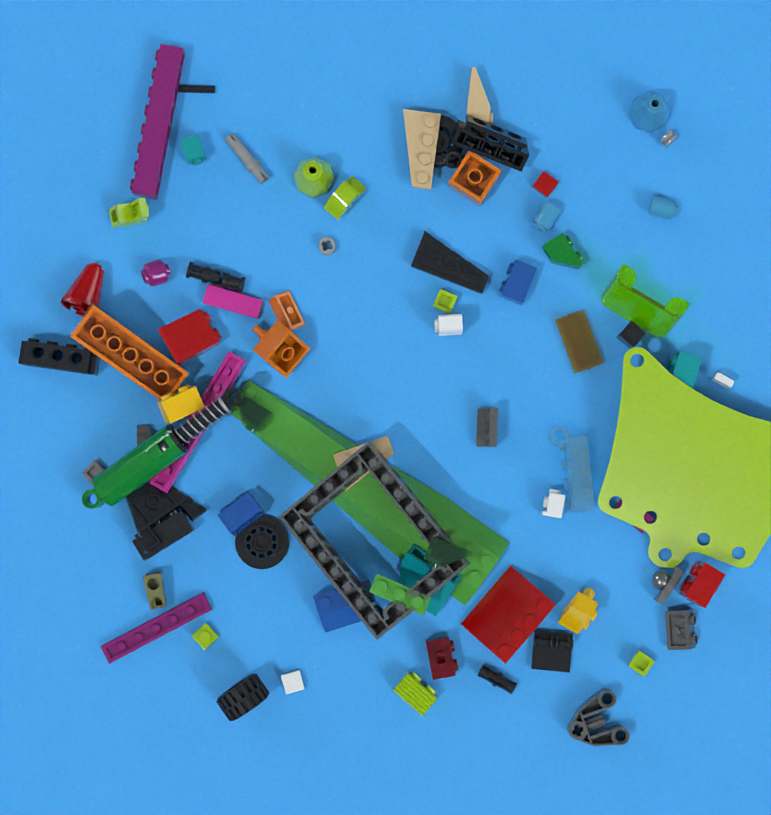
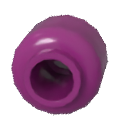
M160 259L144 264L141 270L144 283L149 284L151 287L166 283L168 275L171 274L168 264H164Z

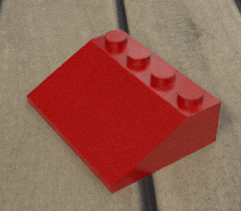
M510 566L461 622V625L506 664L556 604Z

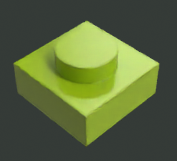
M440 289L433 307L450 314L458 296Z
M206 622L192 637L205 650L219 635Z
M637 650L627 666L645 677L655 661L640 650Z

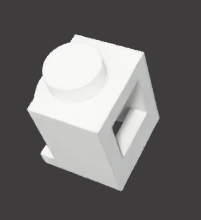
M550 489L548 496H544L543 507L546 510L541 511V515L562 518L565 495H561L559 490Z

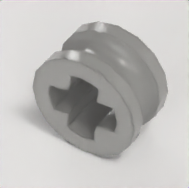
M671 129L660 139V142H663L666 148L678 135L673 134Z
M329 237L322 238L318 244L320 252L324 255L333 254L336 248L334 240ZM328 241L331 242L330 246H332V249L324 251L322 244H326Z

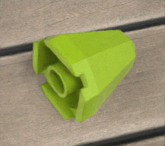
M316 156L300 161L294 173L299 192L305 193L312 198L327 194L335 180L330 163Z

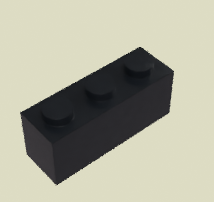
M176 509L167 515L169 517L163 522L160 520L151 526L152 532L161 543L149 553L145 554L138 533L134 535L136 539L132 542L144 561L195 531L183 510L179 512Z

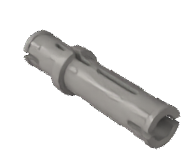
M232 133L231 137L228 136L225 139V142L229 144L246 165V170L251 172L260 184L269 179L270 176L259 165V160H255L235 133Z

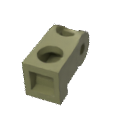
M158 571L145 574L143 579L150 609L167 607L163 572Z

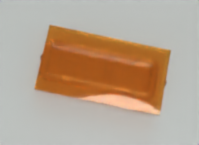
M584 310L555 320L574 374L604 364Z

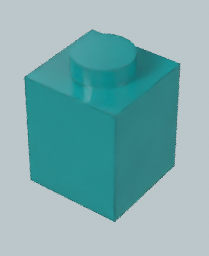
M198 134L180 139L188 165L192 164L195 166L203 163L206 156Z

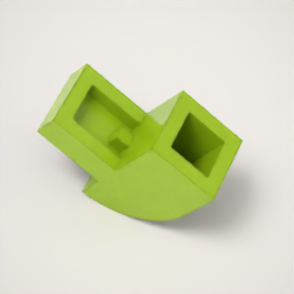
M351 176L335 190L323 208L338 220L349 210L353 202L364 193L366 187Z
M138 198L127 204H116L108 209L112 228L140 224L147 221V217H149V206L145 198Z

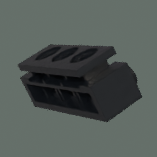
M468 114L465 117L466 122L457 121L451 134V144L522 172L529 157L526 137Z
M28 338V341H22L18 362L21 365L98 376L100 357L87 348L80 349L77 348V345L73 344L59 346L58 342L47 341V344L39 343L40 340ZM40 349H43V356L38 358L37 352ZM62 351L63 357L57 361L56 355ZM81 354V362L75 363V357Z

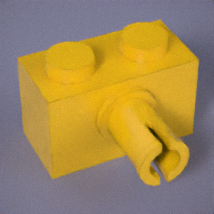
M189 384L178 388L179 392L173 395L170 392L161 396L162 400L157 401V405L165 423L171 424L205 408L196 386L189 387Z
M585 588L583 594L578 591L564 608L558 623L576 634L582 629L586 630L590 621H593L598 613L596 610L598 602L593 600L595 591L590 588Z

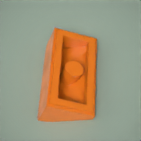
M289 290L273 296L269 300L277 320L289 330L294 331L305 325Z

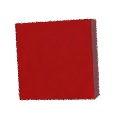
M543 171L532 187L548 198L559 181Z

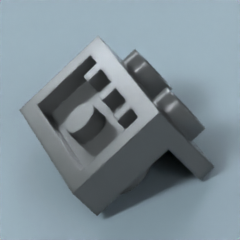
M479 408L477 410V447H497L498 408Z
M693 609L665 611L668 650L695 648L698 637L694 630L696 615L693 613Z

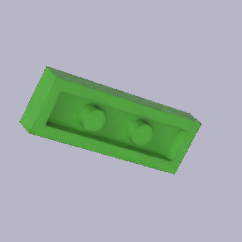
M376 574L369 591L393 603L398 600L396 604L403 603L407 609L413 606L415 608L413 611L423 616L432 598L428 597L423 601L422 598L426 596L421 593L420 597H413L412 593L415 590H412L405 596V593L411 588L380 574Z

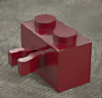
M448 636L425 640L433 680L456 676L455 671L459 669L457 659L452 658L451 652L455 651L453 640H449Z

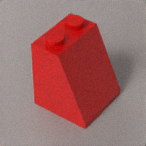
M198 309L158 329L176 363L180 366L221 344L219 341L221 335L217 328L212 329L209 323L212 320L207 311L203 313L201 309Z

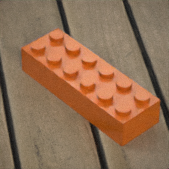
M93 303L70 333L71 338L159 400H162L161 396L171 392L173 395L189 374L184 368Z

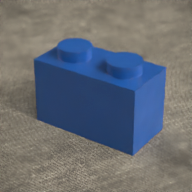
M515 260L514 264L510 263L506 274H509L507 282L503 281L499 289L502 292L501 298L522 305L537 268L519 260Z
M247 492L240 494L233 504L224 506L220 510L221 513L218 514V517L233 536H236L264 515L265 512L255 498Z

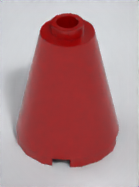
M93 262L87 264L62 297L61 305L68 310L73 308L76 310L75 313L81 316L86 313L92 303L99 308L104 278L102 266Z

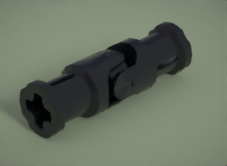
M191 261L186 272V278L188 279L192 277L201 280L202 283L209 282L211 285L219 288L234 289L240 294L243 291L246 277L232 276L229 272L218 269L212 270L209 266H198ZM221 273H223V281L218 285L221 281Z

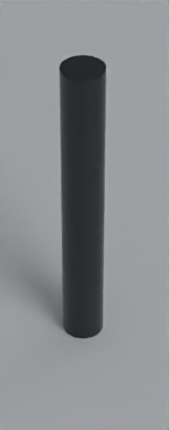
M179 85L178 92L215 93V86Z

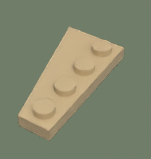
M403 109L412 188L431 190L441 114Z

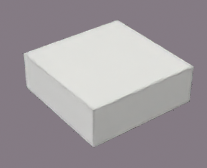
M719 372L713 374L711 378L712 381L727 389L731 388L734 380Z
M300 670L281 675L286 694L305 689Z

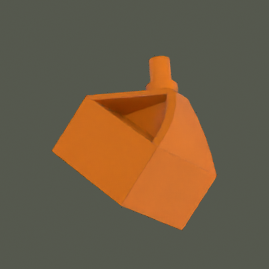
M278 320L269 331L263 330L257 324L252 329L260 339L253 348V351L285 378L288 377L311 349Z

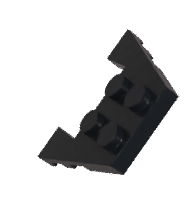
M150 481L126 497V502L145 554L161 543L149 527L178 507H181L192 522L207 511L206 508L193 502V499L177 491L174 486H171L168 493L150 484Z

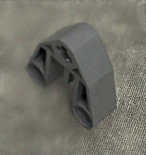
M601 689L582 703L568 723L567 731L569 735L592 746L626 744L629 741L630 735L628 730L621 725L604 728L589 734V731L606 725L602 714L584 721V718L614 706L616 703L615 694L609 689ZM605 693L611 695V700L608 703L602 702V696ZM575 725H577L579 728L581 727V729H579L578 734H576L575 732L572 733V731L575 729ZM619 730H623L624 737L620 740H617L615 738V733Z

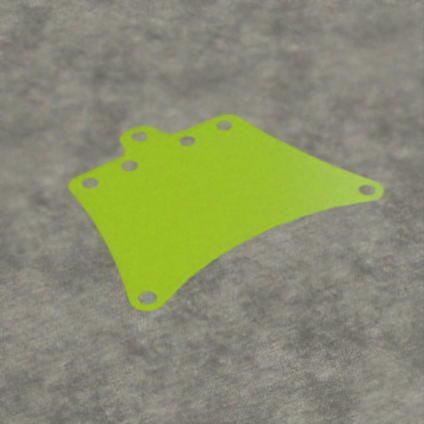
M633 347L626 352L623 359L618 422L609 465L598 497V506L606 514L646 531L650 537L649 558L659 567L674 568L682 562L687 554L698 552L738 568H747L753 564L771 535V422L748 416L709 399L669 373L647 350L641 347ZM634 354H640L644 358V362L640 367H634L630 362ZM613 496H619L622 499V506L618 509H613L609 505V500ZM648 511H654L657 514V520L652 524H648L644 520V515ZM701 533H707L710 536V542L705 546L697 542V537ZM735 547L744 548L745 556L742 559L738 560L732 556V551ZM663 548H668L672 552L671 558L667 561L661 560L658 555L659 551Z

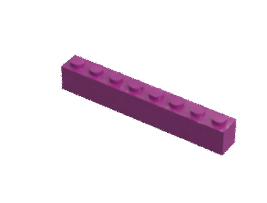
M160 44V49L156 50L155 61H157L156 68L152 70V79L154 80L153 85L148 90L149 105L145 106L144 111L146 121L141 126L142 142L138 143L137 153H139V157L134 163V172L136 173L135 178L130 183V190L138 197L158 199L178 87L186 54L182 47Z

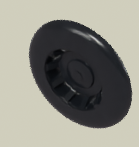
M444 115L440 117V130L438 132L434 167L446 166L443 162L445 155L443 152L446 150L458 152L460 155L463 151V148L456 145L448 147L451 144V139L449 140L448 136L452 134L457 122ZM452 155L449 156L450 159L448 158L450 163L457 160V157Z
M262 515L237 534L235 538L236 551L241 560L248 566L256 569H268L280 563L285 557L289 546V538L285 527L275 518ZM259 527H264V531H259ZM256 529V533L252 534L251 531ZM268 529L272 531L271 534L267 532ZM273 535L276 536V541H273ZM272 551L273 553L268 556L267 552Z

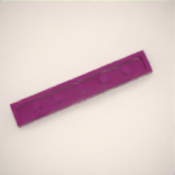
M202 593L102 645L101 649L110 664L213 609L205 593Z

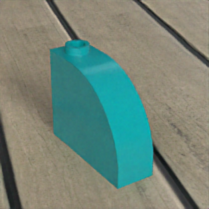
M413 544L400 565L402 585L411 588L417 583V580L423 578L434 566L439 565L441 561ZM461 574L455 576L431 596L427 612L434 616L438 614L461 579Z

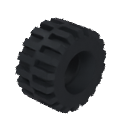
M251 674L218 697L216 702L227 719L234 721L262 703L268 697L269 691L257 674Z

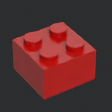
M698 561L697 564L694 563L691 566L689 578L681 583L679 595L697 606L706 608L725 574L705 562Z

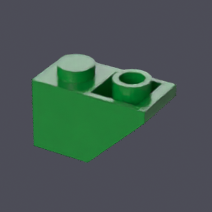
M561 233L542 246L543 251L552 264L579 269L583 266V258L578 251L575 252L572 248L573 242L568 235L565 236Z

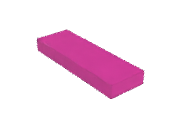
M208 285L202 303L258 319L263 300Z

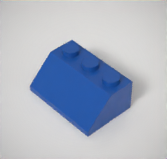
M369 578L362 580L361 583L370 591L371 583ZM337 589L313 596L325 633L361 622V619Z

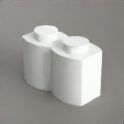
M462 314L438 315L437 319H434L435 333H438L439 336L462 335Z

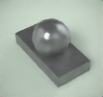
M674 567L670 575L664 571H658L653 574L651 579L652 585L660 590L654 600L661 604L665 603L683 575L682 570Z

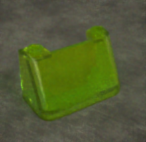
M622 264L601 297L602 304L626 320L633 321L651 335L658 338L666 336L686 312L690 303L676 297L672 298L666 306L661 305L632 287L636 280V274L630 267Z

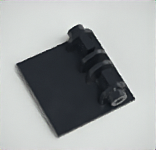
M534 630L531 669L570 673L573 634Z

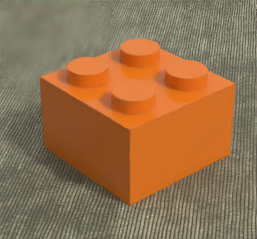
M468 151L448 182V187L480 206L502 170L477 154Z

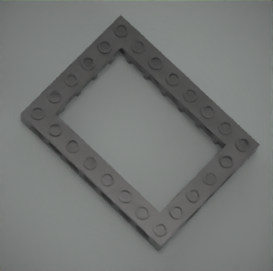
M368 441L283 512L279 518L373 636L379 639L412 613L415 608L412 606L410 609H407L403 603L396 604L398 602L396 600L394 603L388 604L383 610L311 520L313 516L368 470L372 473L371 477L375 478L384 488V493L389 494L397 504V509H401L409 519V524H413L422 535V540H426L434 550L433 553L442 560L428 574L417 580V583L405 593V596L412 590H415L412 596L420 597L421 593L426 595L422 598L425 601L471 563L465 558L464 554L374 443Z

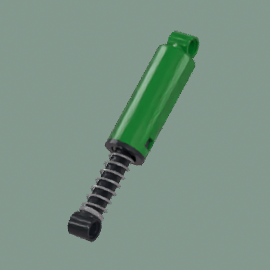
M228 388L222 396L219 395L217 397L218 400L216 402L211 401L212 404L209 407L205 405L206 409L202 412L199 410V414L196 416L192 415L193 418L191 420L186 419L187 422L184 425L180 424V428L176 429L172 424L164 426L92 479L94 488L85 491L82 495L83 505L86 508L94 509L102 507L104 503L114 506L188 453L190 450L187 443H190L191 438L195 439L196 434H202L203 429L208 430L210 424L215 425V421L221 420V416H227L232 412V409L242 406L245 402L244 392L237 388ZM236 392L238 395V400L235 403H232L230 401V396L232 393ZM92 494H95L97 497L95 504L90 501Z

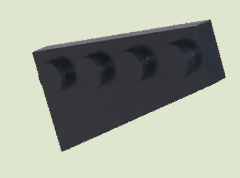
M424 231L411 267L482 294L489 276Z

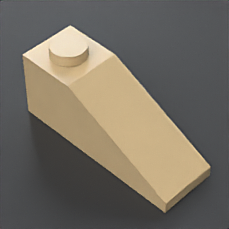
M472 67L466 115H471L492 124L493 113L490 112L489 101L476 67Z

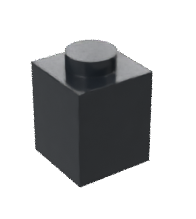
M630 321L616 338L631 349L636 346L646 332L633 321Z

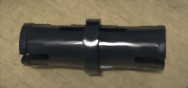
M482 665L477 675L492 683V686H498L510 694L513 693L517 685L516 682L502 676V673H497Z

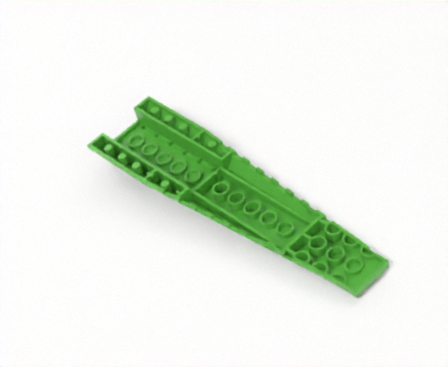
M250 380L242 388L245 394L244 404L240 408L232 409L230 413L314 486L337 468L334 454L359 446L274 394L264 391ZM391 465L471 563L459 573L462 577L450 594L466 605L498 562L509 542L445 496ZM371 472L348 491H343L333 500L335 504L401 560H403L411 546L415 544L442 562L440 557L433 553L434 550L427 541L422 540V535L414 525L409 524V519L402 510L397 509V504L389 494L384 493V488L380 483L371 477Z

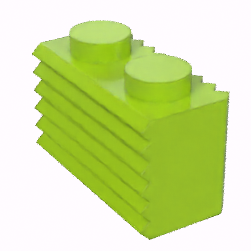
M407 672L393 688V691L423 716L437 700L435 695L437 692L430 685L425 687L421 683L422 678L415 672L412 674Z

